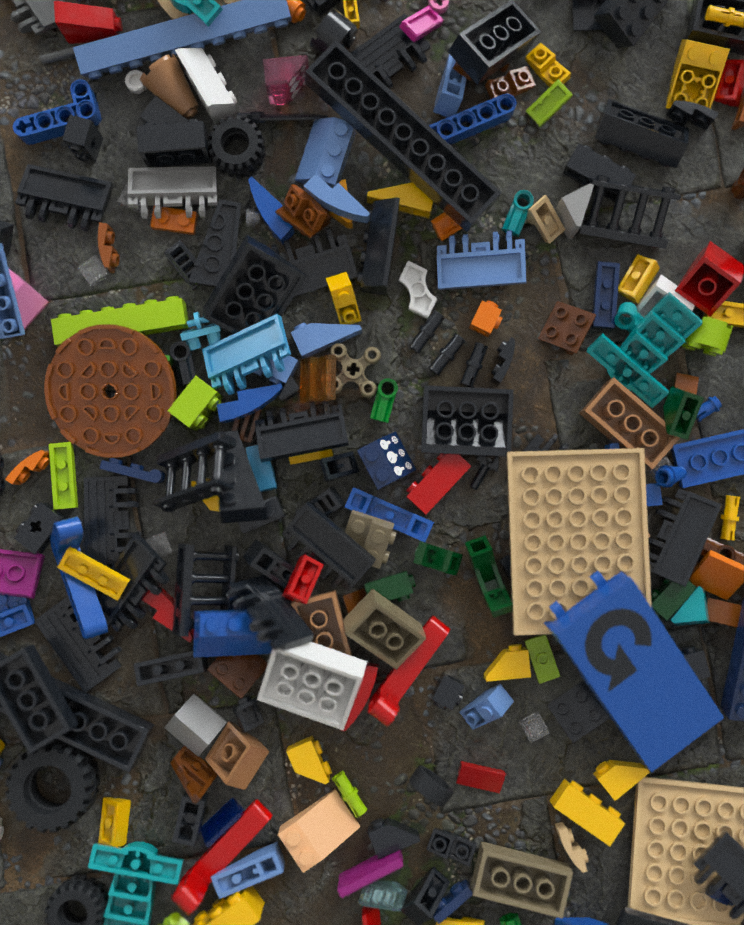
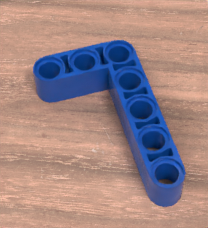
M502 94L429 126L451 145L511 119L516 107V99L511 94ZM501 105H506V106H508L510 109H509V110H503L500 106H501ZM486 113L490 118L485 119L481 114ZM468 122L471 126L464 127L461 123ZM448 130L451 134L446 136L441 131Z
M78 517L53 524L50 544L57 565H59L69 547L81 552L80 544L83 538V528ZM59 569L84 640L107 633V623L95 589Z

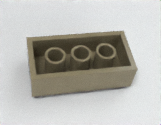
M481 841L470 886L473 896L563 918L573 872L568 863Z

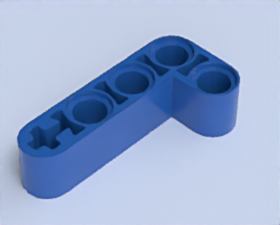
M76 80L70 87L74 103L20 117L14 121L13 131L25 144L30 145L64 136L67 126L65 119L70 115L91 120L95 126H98L101 122V113L96 95L85 80ZM83 91H87L85 95L80 96ZM93 111L90 116H85L87 112ZM50 123L47 128H44L45 124Z

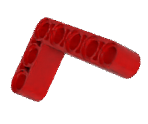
M433 615L423 626L427 639L397 669L392 668L368 702V713L386 726H389L399 711L398 702L451 630V628Z
M255 799L185 873L171 899L187 915H190L202 901L209 884L212 882L211 876L224 869L268 823L273 814L258 799Z

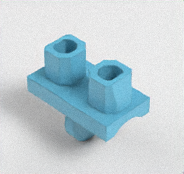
M199 312L193 313L194 319L187 321L188 327L196 326L197 328L182 331V334H180L182 341L185 340L190 349L195 350L202 347L199 336L207 335L209 345L220 341L222 327L214 323L203 326L202 324L210 321L200 317Z

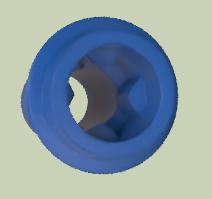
M663 465L656 471L655 479L659 485L671 487L681 479H684L687 472L682 466Z

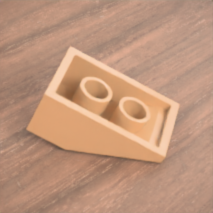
M335 788L282 824L278 835L304 873L322 861L358 830L360 824Z

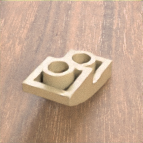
M563 822L555 823L557 834L567 854L583 873L587 872L585 863L589 861L585 848L581 849L579 844L574 842L571 829H567Z

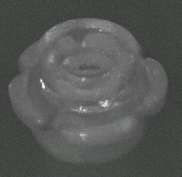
M254 207L252 209H245L246 227L254 229L255 225L260 223L259 211H255Z

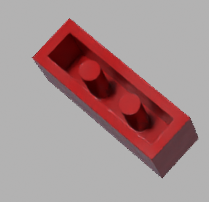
M440 453L436 458L439 462L434 467L429 465L421 474L424 478L419 483L414 481L406 490L409 493L406 498L423 514L426 515L471 467L459 454Z

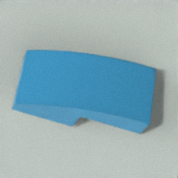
M258 445L246 447L247 458L260 492L277 489L272 462H261Z

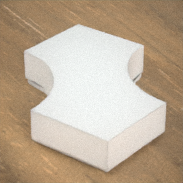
M408 261L398 282L402 283L409 292L410 304L408 310L428 319L437 298L429 292L426 286L427 270Z

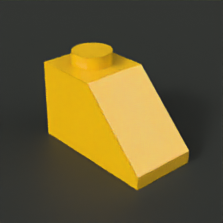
M522 644L509 645V649H503L483 673L486 682L531 677L528 649L522 647Z
M609 760L608 762L600 763L593 775L616 801L650 772L641 763Z

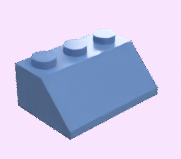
M336 117L315 119L295 181L306 184L317 174L331 188L339 183L356 134L355 129L345 120Z

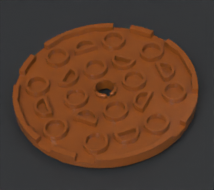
M104 324L79 330L57 348L56 354L51 364L48 365L45 375V401L51 419L55 420L61 430L60 433L69 442L76 444L84 449L85 452L95 456L118 458L138 453L161 437L173 417L168 410L176 401L177 390L174 373L169 361L162 350L150 338L126 326ZM108 385L112 386L116 391L112 398L106 394Z

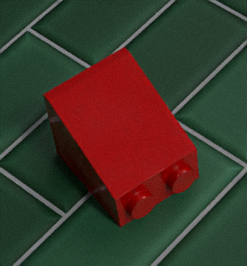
M710 241L695 258L675 291L711 317L741 283L744 265Z

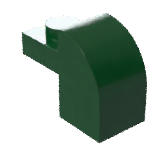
M420 541L419 546L415 550L413 563L457 576L463 554Z

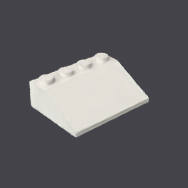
M313 642L284 651L281 649L272 650L257 700L343 730L361 684L367 661Z

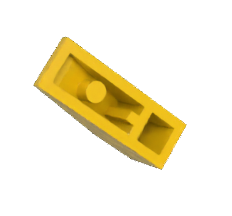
M413 182L368 191L367 203L373 204V201L397 197L400 198L399 211L428 219L430 217L433 201Z

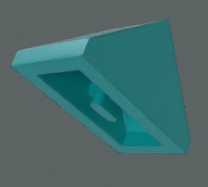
M698 586L671 619L674 624L682 626L710 623L706 592L703 588Z

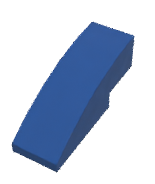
M251 176L248 180L257 209L268 229L284 245V241H287L294 234V229L290 223L283 221L275 213L283 205Z
M276 384L237 391L238 401L217 404L219 421L224 424L259 411L281 394L283 385Z

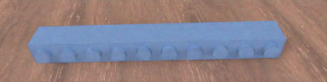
M241 0L221 6L223 10L209 27L195 14L79 45L73 47L81 75L89 77L90 80L102 77V73L122 72V68L127 66L138 68L143 66L142 62L150 60L151 63H154L167 54L171 56L174 54L177 57L175 50L178 48L204 49V45L211 43L214 46L225 43V39L232 37L234 40L243 39L250 32L255 34L264 33L267 31V28L272 26L276 28L286 27L288 22L292 21L287 0Z

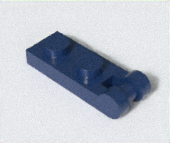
M110 458L109 461L102 460L99 468L154 483H163L166 479V474L161 470L144 471V466L131 463L130 467L122 465V460Z

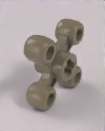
M342 343L333 344L330 348V355L334 360L341 363L342 372L338 376L330 377L326 381L327 391L330 394H338L346 383L354 382L359 386L360 393L364 398L374 397L377 387L374 382L365 377L364 372L368 366L375 365L380 361V351L376 347H369L361 358L352 359L348 356L345 345ZM337 349L342 350V353L340 355L335 354V351ZM370 353L376 354V357L374 359H370L368 355ZM352 366H356V370H359V372H355V375L352 376L350 371L347 370L352 369ZM333 382L338 383L336 389L330 387ZM370 386L372 391L367 393L364 391V388Z

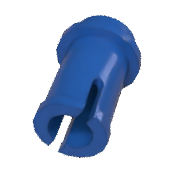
M716 396L708 397L707 401L701 405L696 417L697 421L700 422L713 412L720 411L719 408L722 407V404Z

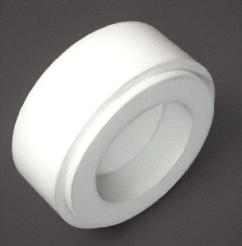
M132 70L125 77L126 86L134 94H141L147 89L140 81V77L143 74L142 71Z

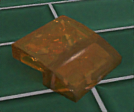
M328 354L322 357L301 359L300 403L335 400L336 355Z

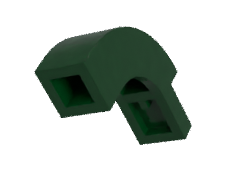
M486 535L465 542L477 583L493 618L512 612L513 603L499 574L493 550Z

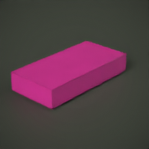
M429 5L403 20L399 27L415 42L440 27L444 20Z

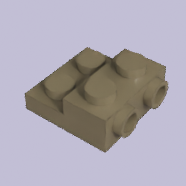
M352 510L345 533L377 559L372 567L380 569L382 563H387L390 552L386 551L388 544L393 545L396 532L393 531L394 523Z

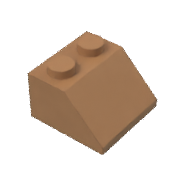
M229 721L205 760L226 785L245 790L270 751L257 738L248 732L242 733L239 726Z

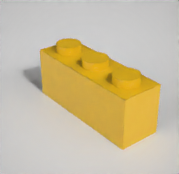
M564 779L550 799L552 806L605 844L611 846L625 825L620 818L621 813L611 806L607 809L601 804L603 801L593 793L590 795L584 793V788L576 781L572 780L570 783Z

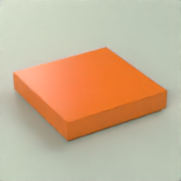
M710 550L694 568L689 581L697 587L700 586L704 590L728 600L744 583V565Z

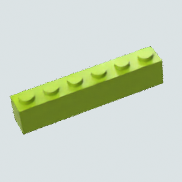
M178 296L167 297L166 301L157 302V300H147L141 305L127 303L122 308L116 309L114 307H103L101 311L97 312L83 310L79 312V315L60 314L58 318L51 319L54 345L57 347L79 330L95 325L113 324L126 326L144 335L190 328L187 325L186 303Z

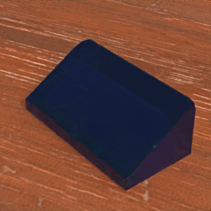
M231 798L202 826L201 833L207 847H210L242 816L244 809L234 798Z

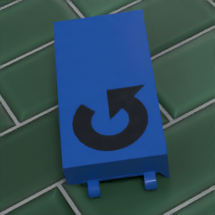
M596 571L589 577L595 583L597 589L566 612L557 601L554 602L549 608L557 619L545 621L544 625L566 652L583 680L638 758L653 772L724 717L633 579L620 572L606 582L601 573Z

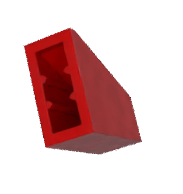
M54 1L55 23L68 44L88 43L119 35V31H122L121 19L116 16L113 8Z

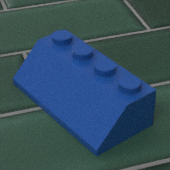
M246 609L238 611H194L193 657L271 654L273 648L269 644L270 641L261 643L257 640L256 635L259 633L258 631L251 632L249 625L252 620L246 613Z

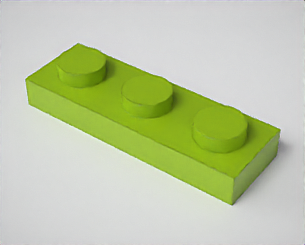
M71 442L49 444L53 509L78 508L74 446Z

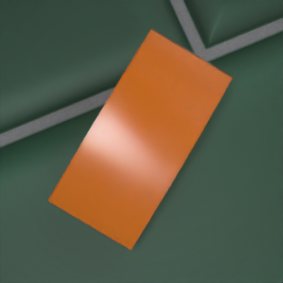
M40 450L28 456L10 472L5 480L13 485L25 483L30 477V470L40 472L49 465V451Z

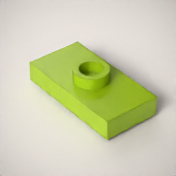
M558 79L526 110V113L541 128L573 97V94Z
M546 634L524 640L538 683L541 684L560 677Z

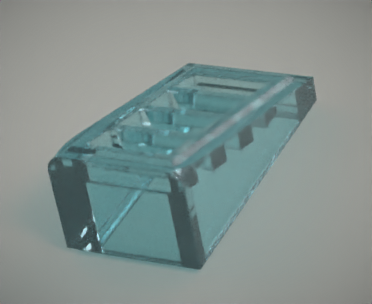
M374 881L363 887L358 903L361 906L401 911L407 895V889L398 882Z

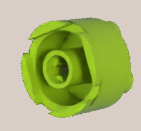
M703 316L702 325L685 339L682 348L692 351L703 349V354L716 357V355H722L726 352L733 326H727V322Z

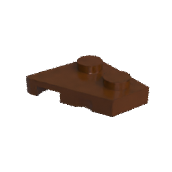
M185 745L170 762L192 802L196 805L218 774L208 763L194 754Z

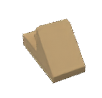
M546 195L528 209L527 223L537 227L546 243L550 244L566 230Z

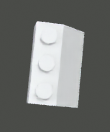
M178 48L175 50L186 76L214 124L219 123L221 119L228 118L227 116L237 113L235 107L237 100L232 91L227 92L225 88L227 83L221 72L216 73L214 69L216 64L210 54L206 56L202 48Z

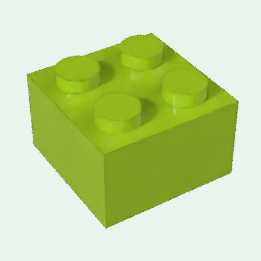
M195 375L169 408L168 412L195 431H198L199 428L202 430L208 424L210 414L213 411H218L217 404L223 403L221 400L224 397Z

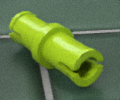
M344 771L334 775L332 781L341 792L342 800L347 802L356 818L363 815L367 811V807L357 794V788L352 786Z

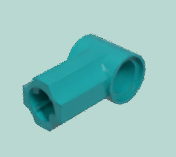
M520 190L516 193L501 229L505 233L512 231V236L519 237L527 218L528 209L533 204L534 199L531 192ZM525 199L528 205L522 207L517 203V200Z
M624 302L617 310L615 324L617 327L626 329L631 333L644 317L638 313L635 304ZM622 314H628L631 317L626 318Z

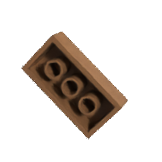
M614 377L602 386L579 413L611 442L619 443V449L644 448L645 471L653 470L680 439L679 437L667 434L665 421Z
M336 590L310 596L306 605L295 601L291 603L292 607L313 632L314 637L311 642L353 656L348 636L345 634L343 615Z

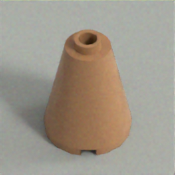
M169 54L161 57L149 66L151 72L147 76L145 73L141 75V83L184 118L189 120L198 113L196 109L199 105L174 54H172V57Z

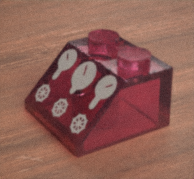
M307 55L263 59L265 85L270 104L284 105L287 102H292L306 85L305 71L309 68Z

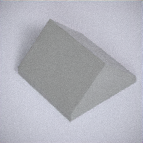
M588 184L562 197L555 208L559 219L566 229L564 233L568 239L572 240L581 227L594 187L593 184Z
M193 693L168 722L165 729L194 754L199 756L227 721Z

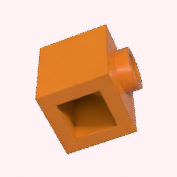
M481 301L469 329L489 337L493 328L498 329L503 319L499 316L502 310L492 301Z

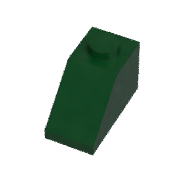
M671 386L663 407L666 433L688 440L704 397Z

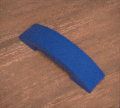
M354 487L345 505L347 509L394 523L393 529L425 543L434 524L433 521Z

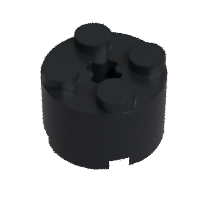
M334 9L333 12L330 11L318 26L316 30L318 37L317 39L312 37L310 47L320 55L335 40L344 48L346 46L350 48L357 38L355 34L358 28L337 9Z

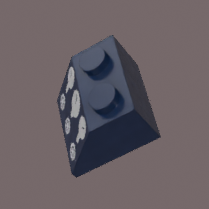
M396 432L375 440L357 450L377 490L416 470Z

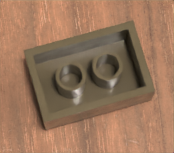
M374 589L343 619L347 636L395 669L427 639L421 623Z

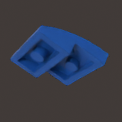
M0 595V637L35 623L29 598Z

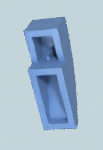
M315 174L304 185V191L328 211L357 222L368 223L370 221V213L339 183L331 188L319 175Z

